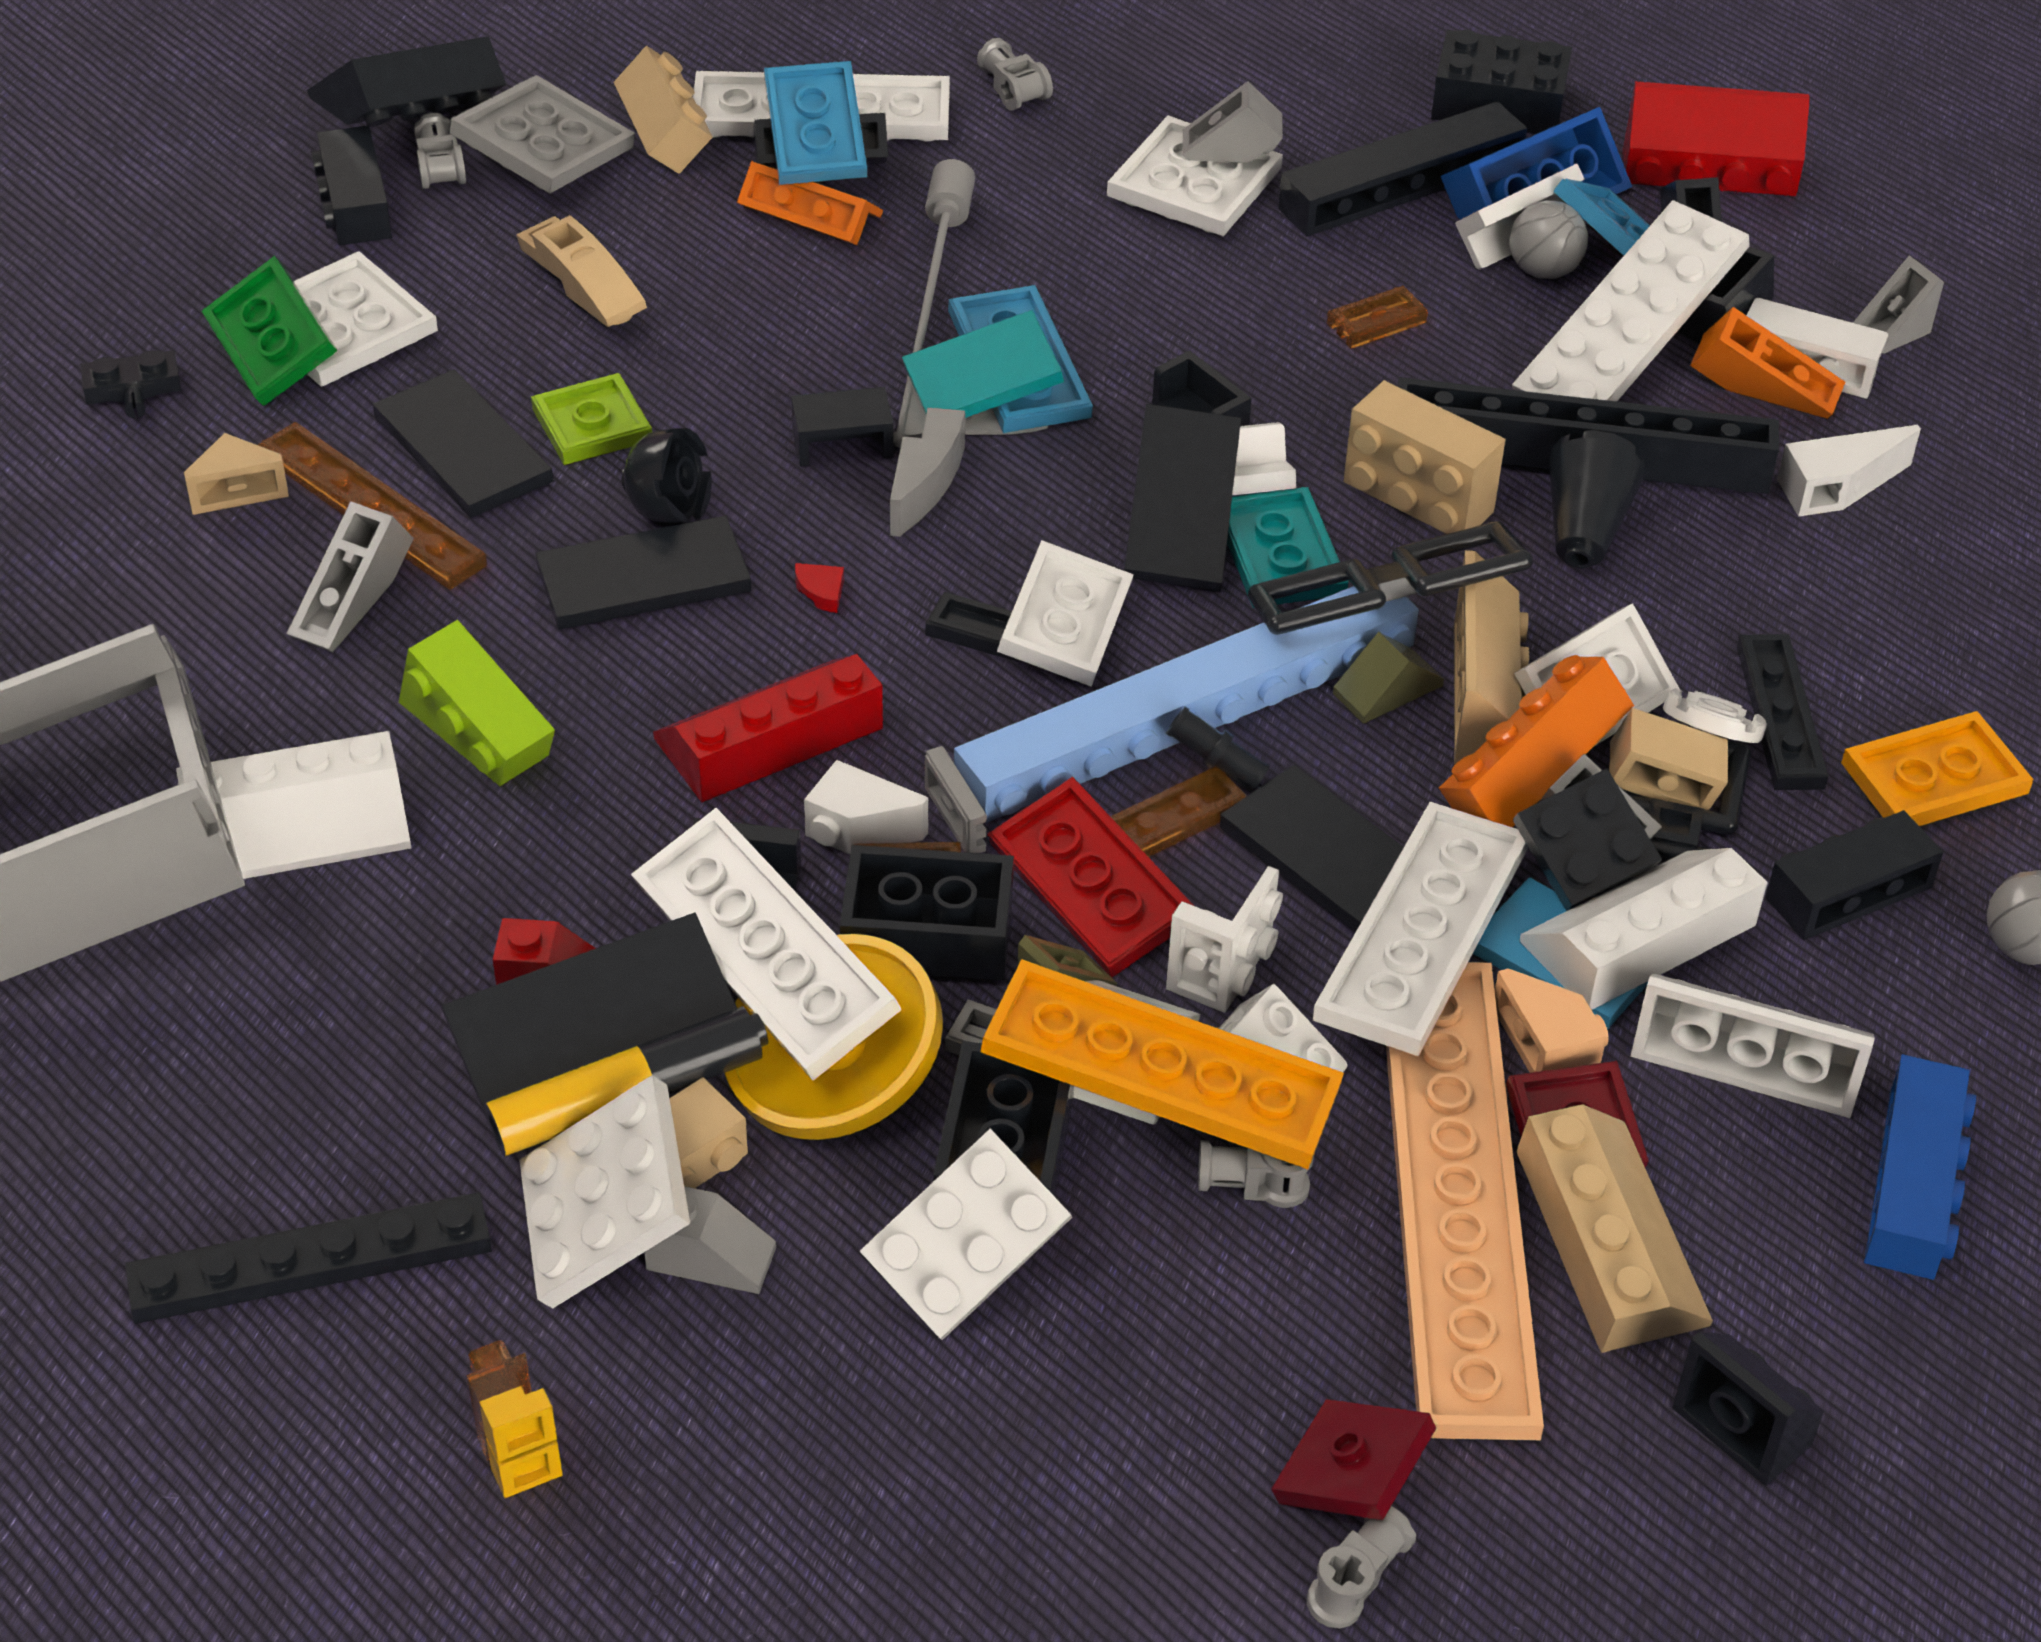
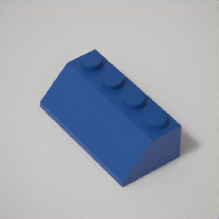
M1597 107L1440 176L1456 216L1460 220L1575 164H1578L1585 179L1581 182L1609 188L1615 194L1632 187L1601 107Z

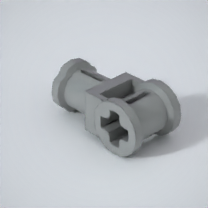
M993 38L987 41L978 52V66L994 76V90L1000 95L1003 104L1010 111L1019 109L1024 102L1036 98L1046 100L1052 96L1053 84L1045 65L1041 62H1035L1028 54L1016 57L1012 53L1011 46L1002 38Z
M440 113L423 115L414 126L422 189L429 188L432 183L456 180L459 184H466L461 145H458L457 138L450 134L451 121ZM432 125L436 126L437 135H433Z
M1200 1140L1198 1191H1208L1210 1186L1244 1188V1200L1266 1201L1273 1206L1281 1208L1295 1207L1303 1203L1308 1197L1310 1180L1307 1171L1309 1169L1288 1162H1282L1280 1159L1249 1148L1212 1146L1210 1141ZM1284 1178H1289L1287 1192H1283Z
M1390 1507L1383 1520L1364 1518L1365 1524L1357 1533L1352 1530L1339 1546L1331 1547L1323 1553L1317 1566V1579L1312 1582L1307 1593V1607L1310 1614L1319 1623L1338 1629L1349 1627L1355 1623L1363 1610L1364 1601L1377 1587L1384 1569L1399 1552L1406 1553L1416 1542V1533L1411 1527L1409 1520L1394 1507Z

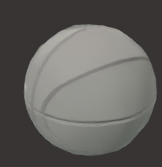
M1549 200L1526 207L1514 221L1509 238L1511 254L1519 268L1525 273L1540 279H1555L1571 273L1584 258L1588 244V232L1581 215L1568 204Z
M2041 870L2020 872L2008 877L1994 892L1987 909V927L1993 942L2006 956L2022 964H2041Z

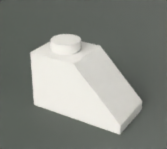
M838 760L834 762L804 799L805 836L816 840L824 846H831L848 854L851 852V845L892 847L922 841L928 834V797Z

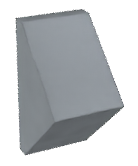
M1909 255L1853 323L1888 333L1883 354L1931 333L1944 281Z

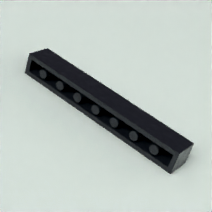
M1403 377L1398 378L1397 387L1506 439L1502 459L1503 465L1549 469L1552 447L1561 437L1570 434L1569 440L1583 438L1584 431L1596 430L1613 433L1636 446L1635 454L1640 460L1644 457L1646 462L1644 481H1660L1686 484L1694 487L1704 486L1740 492L1769 494L1779 452V420Z

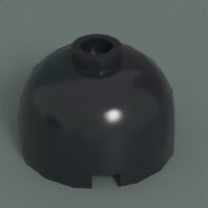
M689 428L658 430L646 434L632 446L622 471L621 480L629 500L639 514L655 523L666 525L690 523L689 520L692 516L694 519H700L704 515L710 501L712 476L711 471H703L700 456H708L705 445L697 433Z

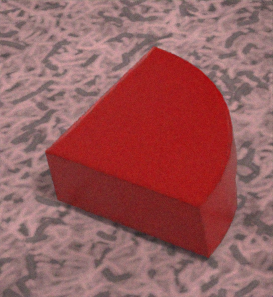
M795 563V584L797 590L813 600L815 607L824 611L838 613L844 584V567Z

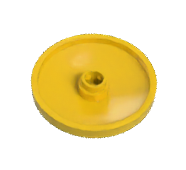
M837 935L896 998L902 1010L814 1081L767 1029L769 1043L762 1047V1059L725 1072L729 1086L739 1102L761 1125L774 1132L793 1138L807 1140L838 1138L861 1131L880 1122L901 1107L920 1087L930 1072L940 1048L943 1033L942 1007L938 994L923 967L911 954L898 945L869 935ZM739 998L736 1000L735 1005L737 1008L743 1006L749 1015L753 1014Z

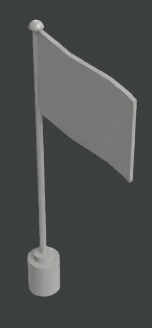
M947 159L939 162L933 169L925 211L930 220L939 225L913 353L923 349L948 227H955L965 222L970 210L975 185V173L968 164L956 159ZM909 376L906 381L896 432H893V446L897 448L901 447L902 437L922 438L926 419L925 412ZM992 408L965 418V435H1013L1048 428V426L1003 433Z

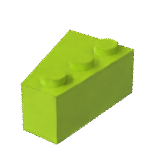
M458 619L408 649L398 703L497 785L502 786L549 756L555 729Z

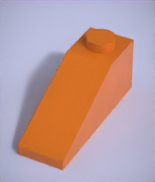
M1734 307L1703 334L1690 364L1692 368L1727 391L1826 419L1833 415L1845 385L1844 380Z

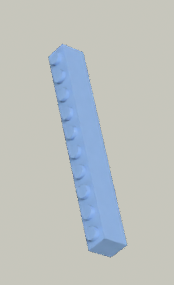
M1353 586L1338 593H1335L1333 595H1330L1328 597H1325L1321 600L1308 604L1306 606L1341 598L1359 592ZM1402 597L1385 602L1379 609L1279 635L1271 633L1265 623H1261L955 747L954 764L987 815L986 823L1031 805L1071 777H1074L1079 784H1082L1091 779L1105 776L1110 771L1139 759H1146L1156 752L1180 743L1174 737L1167 735L1166 731L1184 706L1206 723L1216 728L1223 724L1232 723L1240 717L1264 707L1273 706L1288 697L1310 688L1319 687L1329 680L1344 675L1378 632L1408 647L1414 646L1419 609L1407 597Z

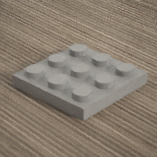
M538 75L451 118L450 134L548 193L554 192L632 149L635 139L633 131Z

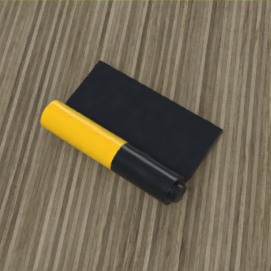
M696 912L443 1004L441 1007L494 1139L504 1157L554 1138L651 1075L667 1084L668 1093L670 1094L690 1086L702 1077L707 1080L762 1059V1047L769 1043L768 1035L760 1016L757 1013L749 1015L743 1006L736 1007Z

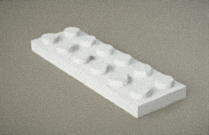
M696 71L695 94L693 98L696 104L706 113L707 118L705 122L712 136H748L754 138V119H770L764 72ZM853 74L859 114L885 113L887 141L892 139H918L925 142L948 140L950 76Z
M1672 200L1512 384L1513 390L1618 401L1750 247L1749 234Z
M1429 802L1316 1001L1313 1021L1419 1056L1528 850V845L1519 830Z
M717 808L708 813L631 874L638 886L670 921L696 912L726 984L753 1014L757 1013L760 1016L765 1028L813 1081L902 1010L896 998Z

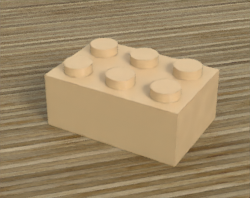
M1384 380L1352 408L1343 482L1446 534L1480 526L1494 513L1506 439Z

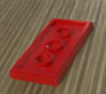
M1071 777L987 833L990 844L1000 855L1014 856V871L1110 977H1114L1170 938L1172 915L1181 902L1193 905L1074 777Z

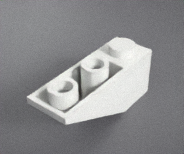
M1918 425L1787 443L1785 444L1777 481L1798 517L1844 510L1911 465L1921 429Z

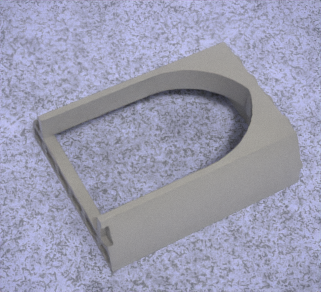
M155 624L148 625L0 682V745L158 685L184 783L0 854V982L245 886L184 665L165 635H159Z

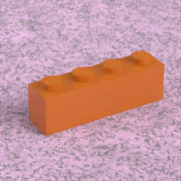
M1578 655L1567 657L1553 668V676L1541 688L1525 695L1519 702L1520 708L1507 721L1494 726L1486 734L1485 738L1487 741L1476 752L1459 760L1452 768L1453 774L1439 787L1451 808L1513 828L1515 826L1513 818L1516 814L1537 804L1548 789L1583 754L1586 755L1634 706L1605 658L1579 657Z

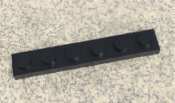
M478 1192L126 1262L125 1265L131 1313L134 1323L138 1324L492 1252L481 1193Z

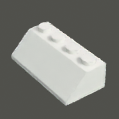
M389 731L211 762L243 879L411 849ZM180 767L176 768L178 784H182L184 781Z
M1732 848L1686 851L1520 935V942L1565 989L1583 995L1589 1007L1593 1010L1647 982L1653 973L1661 975L1756 926L1767 881Z
M1653 973L1648 980L1630 1057L1851 1118L1875 1037L1872 1033L1846 1025L1832 1023Z

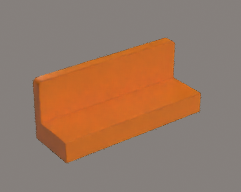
M753 161L750 163L737 203L744 207L854 245H858L868 215L881 219L883 213L881 208L867 200L815 182L779 185L777 169Z

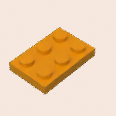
M1978 711L1846 748L1841 762L1883 818L1904 810L1919 826L2029 794L2034 780Z

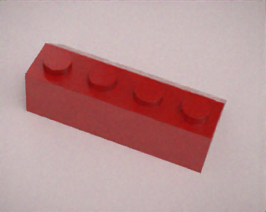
M1635 81L1622 152L1623 164L1631 184L1666 186L1675 180L1718 177L1720 191L1796 196L1805 158L1810 96L1809 94Z
M858 654L828 661L653 731L654 740L702 803L883 729L882 684Z

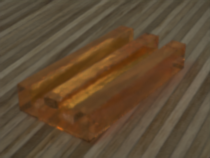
M1402 285L1328 311L1327 325L1331 329L1337 327L1336 334L1341 339L1347 337L1346 344L1352 349L1427 323L1428 309Z

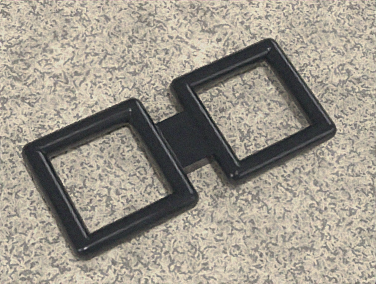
M1495 521L1399 546L1393 550V562L1366 569L1360 560L1349 559L1257 583L1249 588L1248 597L1268 630L1275 635L1379 609L1387 601L1417 593L1421 596H1429L1525 571L1532 566L1533 557L1502 522ZM1493 542L1504 554L1433 574H1428L1419 563L1420 561ZM1348 580L1351 581L1359 592L1283 613L1274 601L1278 598Z
M1728 740V783L1723 789L1719 812L1636 796L1635 793L1624 790L1662 826L1650 840L1663 861H1668L1686 851L1710 849L1697 846L1700 830L1723 835H1731L1737 831L1751 756L1750 748L1746 744Z

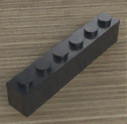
M1498 101L1281 173L1278 209L1307 237L1445 190L1440 176L1526 139L1527 127Z

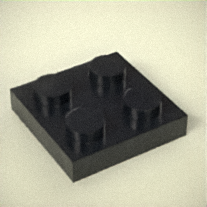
M1607 768L1517 813L1513 818L1514 824L1566 911L1651 869L1662 860Z

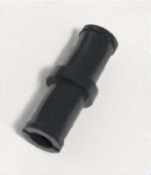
M1186 706L1178 713L1166 731L1167 735L1174 737L1204 758L1202 761L1203 765L1209 769H1212L1214 766L1246 787L1250 793L1258 786L1270 767L1268 763L1262 762L1232 741L1233 734L1227 730H1224L1222 733L1189 711V708Z

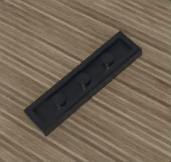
M1789 634L1739 635L1737 651L1754 715H1761L1767 723L1761 742L1774 790L1825 789L1828 773Z

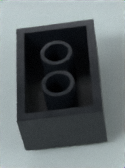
M1447 30L1436 75L1431 119L1442 120L1498 101L1527 127V133L1538 134L1558 125L1565 95L1572 47L1562 46L1552 41L1541 43L1519 40L1516 37L1507 35L1497 37L1477 34L1471 30Z
M851 845L840 919V934L869 935L892 942L911 954L920 963L927 975L1004 980L1013 901L1014 856Z
M962 1041L933 1174V1182L991 1129L1055 1197L1073 1104L1074 1086L981 1053L982 1043Z

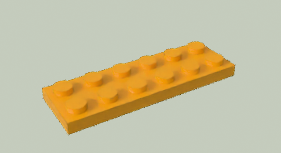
M1021 959L983 1036L980 1051L986 1055L1305 1169L1310 1167L1344 1075L1343 1072L1023 959Z

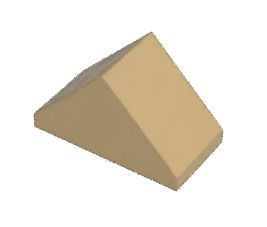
M226 433L184 471L192 515L289 497L281 454Z

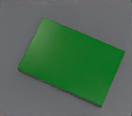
M275 256L202 310V313L253 396L263 407L338 351L291 276Z

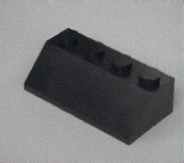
M487 36L352 59L309 88L307 92L311 100L347 125L366 122L367 127H374L390 121L392 116L400 115L402 121H407L424 115L426 110L434 109L435 113L444 114L457 109L462 103H468L469 108H473L492 98L493 93L507 84L490 38Z

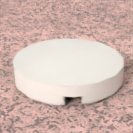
M1675 688L1668 692L1663 710L1683 723L1711 734L1747 743H1759L1763 738L1767 727L1766 720L1759 714L1754 715L1753 721L1745 718L1747 710L1743 709L1739 704L1699 691L1688 692L1687 698H1682L1681 694L1683 691L1680 688Z

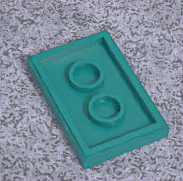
M1033 310L902 357L905 369L925 415L927 408L963 410L965 411V418L1064 382L1062 370Z
M1308 487L1232 497L1227 544L1247 595L1249 588L1254 584L1340 562ZM1348 581L1278 598L1274 601L1278 605L1325 598L1348 589Z

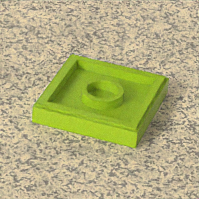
M620 373L531 396L532 410L563 465L632 447L639 439L652 432V427Z

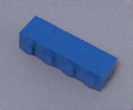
M1901 1055L1889 1094L1864 1257L1865 1264L1934 1280L1941 1259L1952 1260L1957 1245L1959 1226L1950 1224V1215H1958L1965 1189V1181L1955 1179L1956 1170H1964L1971 1143V1137L1961 1135L1962 1126L1970 1127L1976 1104V1095L1967 1093L1969 1069Z

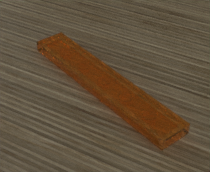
M297 422L290 424L258 444L261 447L280 453L285 474L341 514H345L351 501L393 516L414 538L405 559L449 590L487 566L486 553Z

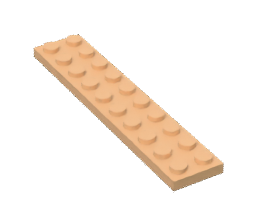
M1468 962L1419 1056L1386 1046L1416 1411L1430 1413L1436 1426V1430L1431 1438L1541 1440L1544 1423L1492 963Z

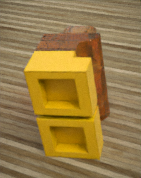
M496 1341L472 1350L468 1357L473 1373L466 1376L478 1442L504 1499L563 1476L552 1405L543 1388L532 1392L526 1353L511 1358L503 1341Z

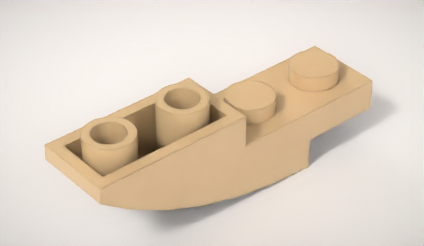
M569 215L561 220L553 216L516 234L521 250L562 280L566 296L607 327L623 324L629 321L634 314L647 308L645 299L618 262L572 216Z

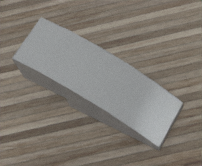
M927 408L922 438L902 437L890 497V536L900 537L916 525L938 503L949 488L960 466L965 448V411Z

